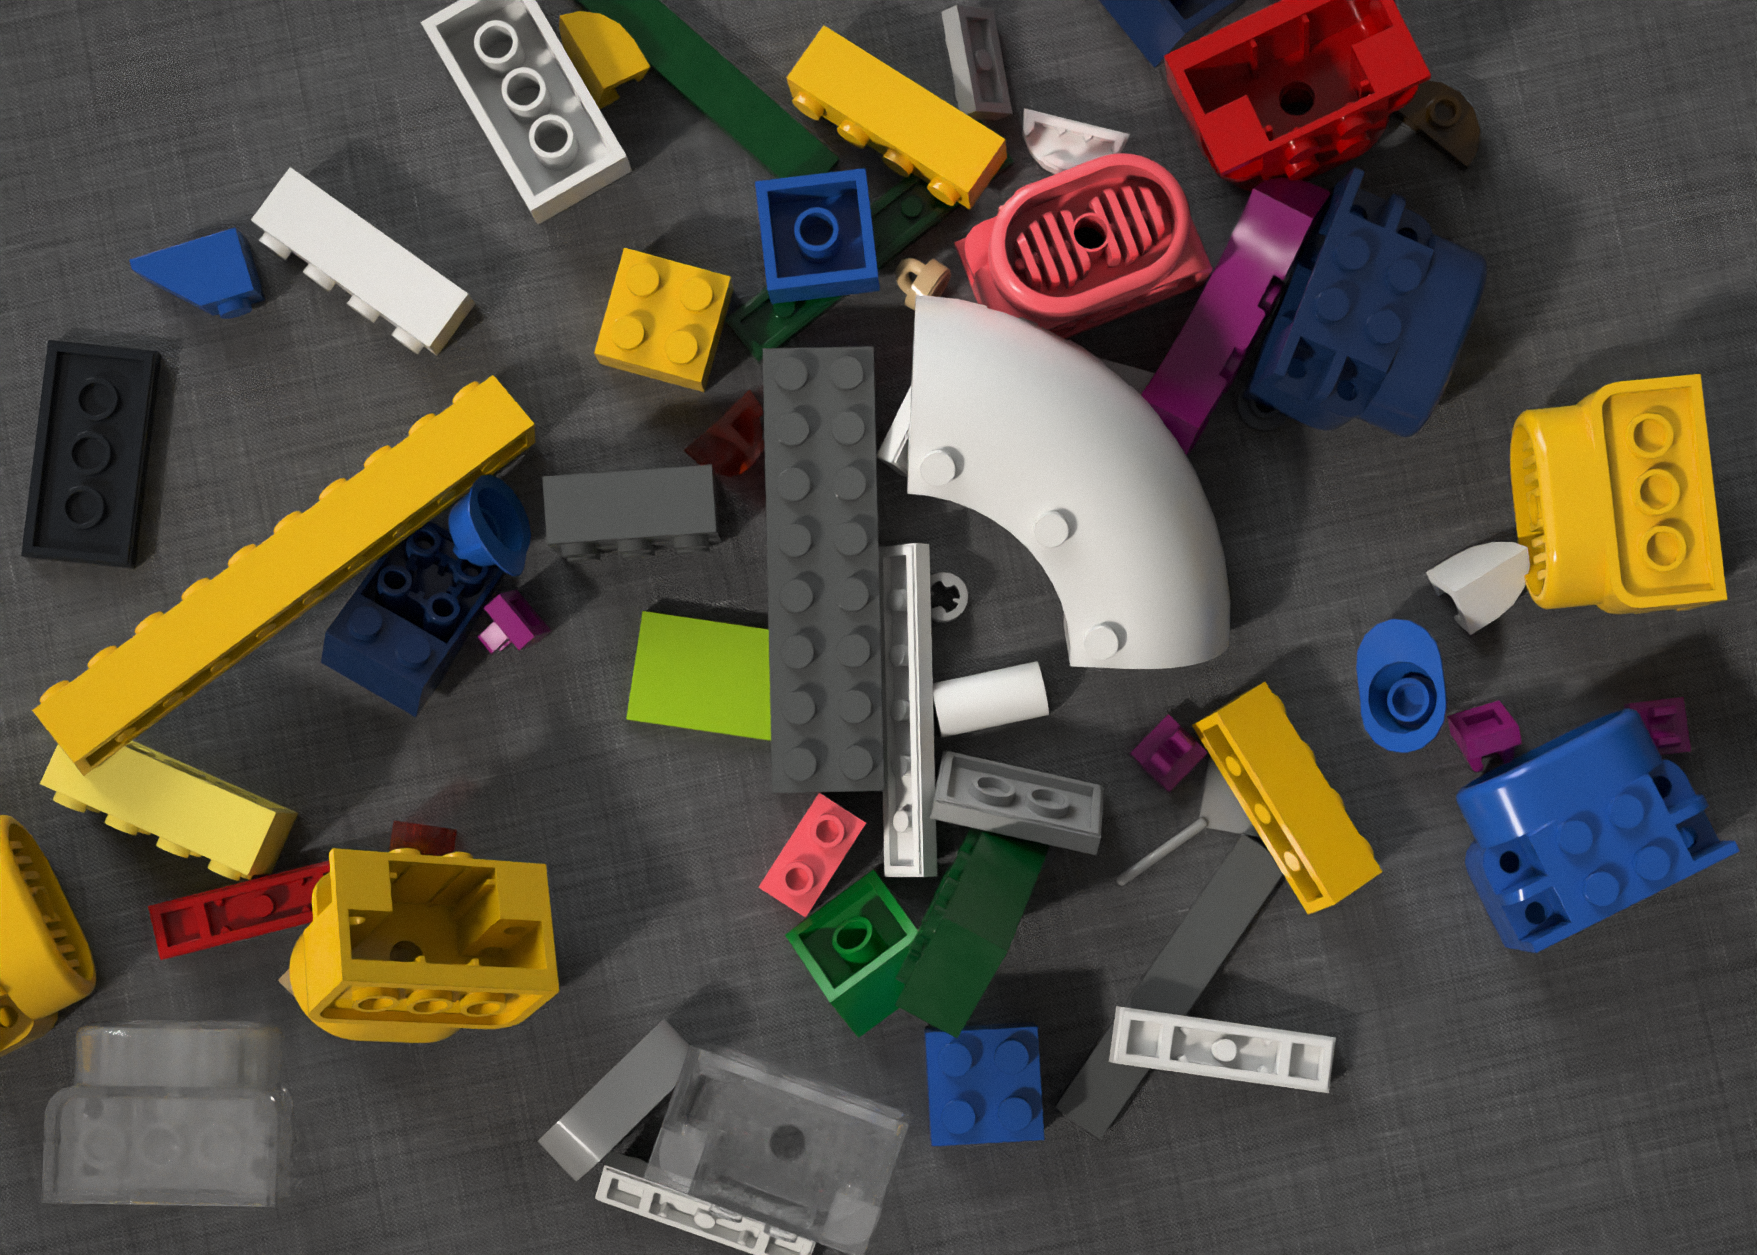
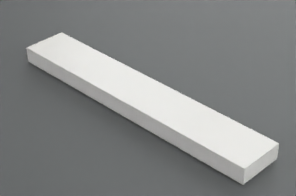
M912 543L878 548L884 791H882L884 877L937 876L936 819L930 818L935 794L929 544Z

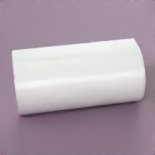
M1038 661L933 683V704L941 738L1049 715L1045 686Z

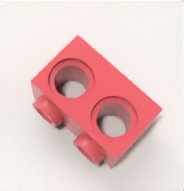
M819 793L761 882L759 888L806 918L866 822Z

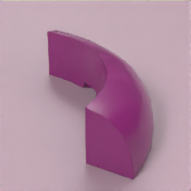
M1282 177L1264 180L1253 188L1230 240L1199 300L1168 354L1142 392L1141 396L1159 415L1187 457L1208 426V418L1215 410L1223 393H1227L1257 341L1285 288V283L1282 280L1286 279L1301 250L1305 248L1331 192L1303 180L1290 181L1288 178Z

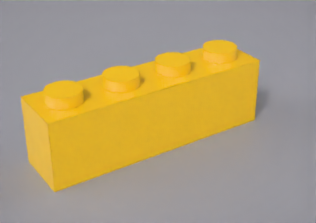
M824 25L787 76L788 85L793 97L792 103L798 110L814 120H819L823 116L838 126L837 132L852 145L863 149L867 144L883 154L882 161L896 173L904 177H909L913 173L929 183L927 185L929 192L947 205L954 206L956 202H959L971 210L1007 158L1006 140Z
M1266 682L1242 693L1192 725L1307 914L1337 904L1383 872L1374 858L1371 845L1358 833L1347 815L1342 798L1330 787L1318 768L1312 749L1301 740L1286 716L1283 702L1277 695L1272 693Z

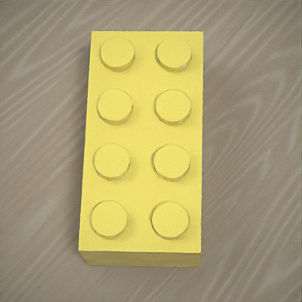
M133 740L85 776L80 773L61 747L57 745L40 782L41 785L56 791L53 801L85 813L86 809L96 813L105 812L108 814L104 821L107 825L135 836L138 832L146 835L155 834L159 836L156 846L184 858H188L189 855L199 858L205 856L211 859L207 867L208 869L236 881H239L241 877L251 880L253 875L272 873L298 815L293 810Z

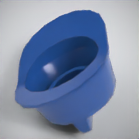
M481 475L472 484L470 492L460 499L449 513L448 524L454 541L453 552L459 559H467L470 563L484 567L496 564L509 575L519 576L524 570L526 553L530 545L531 531L528 517L514 491L503 480L493 475Z
M1391 619L1377 624L1365 634L1357 650L1356 670L1361 716L1365 730L1376 744L1388 751L1409 753L1424 748L1434 740L1445 722L1448 696L1445 688L1442 657L1437 642L1430 633L1413 621Z

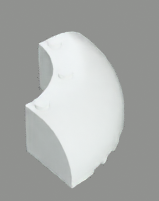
M916 295L907 494L932 496L974 509L1011 532L1029 549L1042 565L1061 601L1064 611V630L1070 666L1164 669L1195 665L1223 654L1230 644V594L1225 555L1215 517L1195 469L1176 438L1165 426L1151 405L1131 385L1129 386L1119 375L1106 367L1104 362L1085 348L1038 326L1036 322L1023 317L1017 318L1001 311L988 309L985 305L965 300Z

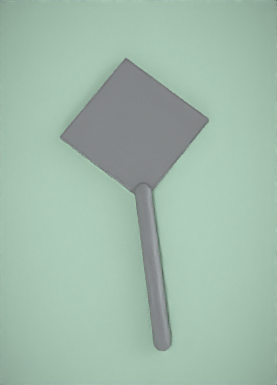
M1209 757L1199 819L1120 874L1116 879L1119 885L1123 886L1204 828L1260 837L1212 758Z

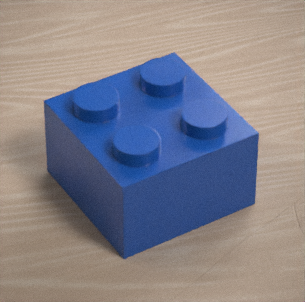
M866 168L755 181L767 291L771 304L880 291Z
M1034 1022L964 1026L958 1038L936 1027L924 1028L931 1146L1044 1140L1038 1026Z

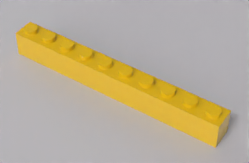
M492 375L481 384L478 381H474L463 387L454 396L451 406L437 416L434 413H430L419 419L410 428L409 436L393 448L387 445L375 451L365 461V468L348 481L345 478H340L331 483L320 494V501L304 513L295 511L284 517L275 526L273 531L275 534L256 547L255 544H250L240 549L228 561L229 567L212 580L206 577L193 583L183 593L181 597L183 601L164 614L162 611H158L145 618L136 627V635L118 648L114 645L109 646L98 652L87 665L89 669L71 682L63 680L50 687L41 696V704L32 711L80 773L85 776L470 491L472 484L479 476L494 474L536 443L534 422L496 377Z

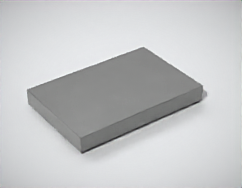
M943 751L930 818L1097 855L1101 840L1104 787L1098 784L982 758Z

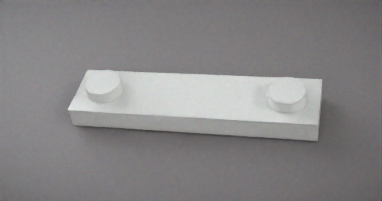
M1116 1006L1109 1062L1329 1093L1336 1038Z
M611 1150L605 1162L595 1199L753 1255H812L822 1224L806 1219L797 1213L774 1208L648 1164L639 1158L628 1157Z

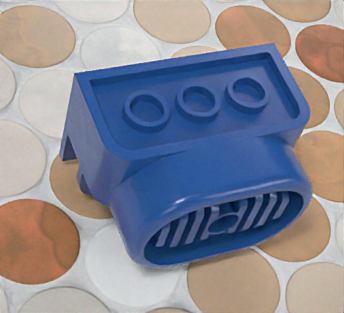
M1630 708L1602 716L1514 758L1510 763L1502 764L1463 786L1456 795V802L1475 838L1466 851L1465 866L1467 873L1505 948L1538 953L1740 851L1735 841H1721L1718 839L1704 812L1709 806L1704 795L1695 794L1687 776L1678 765L1669 760L1662 759L1640 714Z

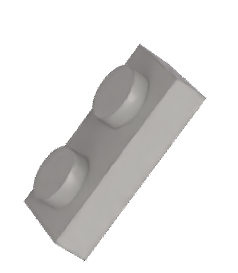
M955 5L942 11L946 35L945 41L949 52L955 84V96L958 101L959 110L971 118L999 120L1013 114L994 10Z

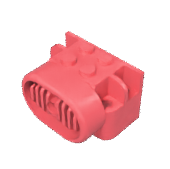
M1127 153L1098 157L1018 189L1003 206L999 207L997 216L974 226L966 238L954 242L978 304L985 305L988 309L1036 322L1038 326L1051 331L1063 339L1200 287L1205 283L1213 270L1190 215L1186 195L1178 181L1157 162L1143 156ZM1083 227L1093 228L1100 233L1104 244L1094 249L1084 248L1076 241L1074 231Z

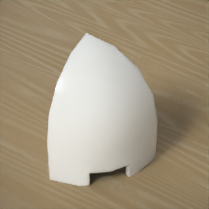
M1514 542L1481 544L1453 555L1426 572L1438 596L1445 592L1451 596L1459 613L1454 619L1470 635L1499 618L1516 602L1526 585L1524 575L1528 574L1530 568L1528 547Z

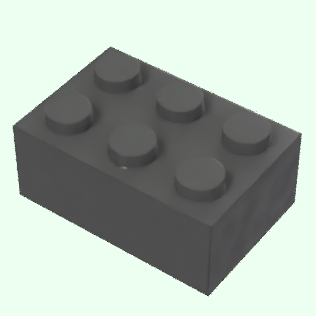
M712 465L542 477L547 545L558 555H562V558H567L568 563L600 561V552L618 551L619 554H622V559L655 557V548L674 547L677 550V555H699L710 553V544L722 543L718 482Z

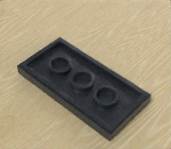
M48 340L21 552L22 557L135 569L161 363V354L159 352Z

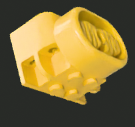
M1701 374L1614 382L1584 397L1576 405L1530 409L1523 411L1517 417L1513 426L1510 443V475L1518 544L1528 547L1530 568L1528 574L1524 575V579L1531 598L1539 607L1543 609L1597 605L1598 608L1610 614H1640L1670 609L1685 611L1727 600Z
M0 815V1057L48 1033L57 1021L58 1011L89 996L96 985V970L89 945L50 863L28 830L19 821L8 815Z
M333 848L329 852L330 872L324 875L313 889V922L297 940L292 951L289 966L292 991L303 1012L318 1027L343 1039L431 1043L446 1039L461 1028L500 1029L517 1025L559 992L546 864L473 859V855L466 852H453L443 856L421 855L419 850L413 848H400L390 852Z

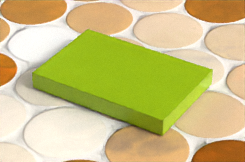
M642 611L626 720L771 741L769 629Z

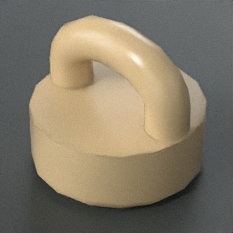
M908 258L902 260L896 268L898 286L907 294L905 305L914 311L916 295L941 297L951 278L950 269L935 259L930 260L925 265L917 259ZM909 272L917 275L914 282L910 280Z

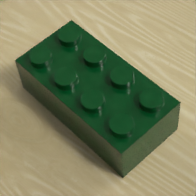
M970 827L957 852L958 855L951 867H948L933 895L934 898L921 921L922 924L908 949L909 952L895 977L896 980L904 983L895 1004L897 1007L958 1038L1009 950L1050 845Z

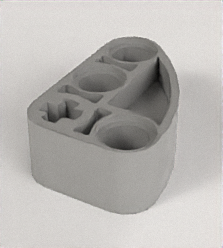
M664 1018L538 1140V1143L577 1182L617 1145L703 1058Z

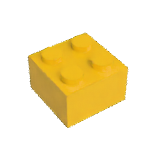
M624 248L594 351L599 363L705 393L734 290L731 277Z

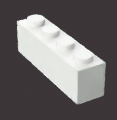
M291 167L251 219L264 232L259 239L263 245L284 260L288 258L291 252L308 264L303 273L329 292L335 284L352 295L347 302L350 307L373 323L379 315L397 327L391 335L416 354H419L423 347L438 356L475 305V302L467 292Z

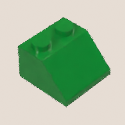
M873 869L786 933L785 936L830 1004L858 1038L899 1009L895 1004L904 983L896 980L895 977L909 952L908 949L918 929Z

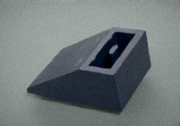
M429 521L379 558L325 632L321 663L412 716L417 717L446 675L505 572L496 564L483 567L470 563L467 559H459L453 552L454 541L450 532Z

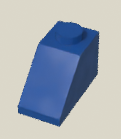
M235 227L129 259L132 270L146 281L213 316L219 314L221 319L245 315L253 310L251 304L265 300L247 238Z

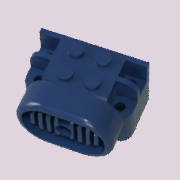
M1354 167L1329 191L1331 194L1305 248L1301 250L1293 265L1242 397L1248 400L1252 399L1255 403L1271 410L1277 409L1279 413L1316 429L1324 431L1338 429L1352 419L1357 418L1397 436L1406 438L1416 434L1425 425L1448 386L1484 292L1487 279V263L1482 255L1434 235L1431 226L1425 218L1405 208L1406 199L1404 197L1393 194L1385 200L1360 189L1359 186L1365 172Z

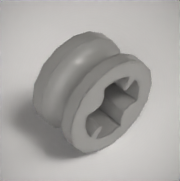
M939 572L930 576V588L938 583L945 590L954 587L957 590L959 599L954 598L952 600V603L957 605V607L947 613L942 606L931 607V620L937 623H948L956 620L963 613L968 602V592L965 584L959 577L952 573ZM930 591L931 597H933L934 592Z

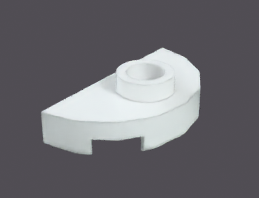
M1025 108L1023 112L1022 134L1028 151L1045 170L1054 174L1098 157L1122 153L1130 136L1127 133Z

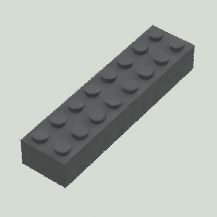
M874 346L763 348L772 794L884 791Z

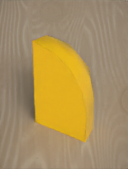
M577 11L559 16V31L563 48L599 110L620 98L615 90L617 86L634 78L637 82L644 78L650 65L635 40L621 24L602 14Z

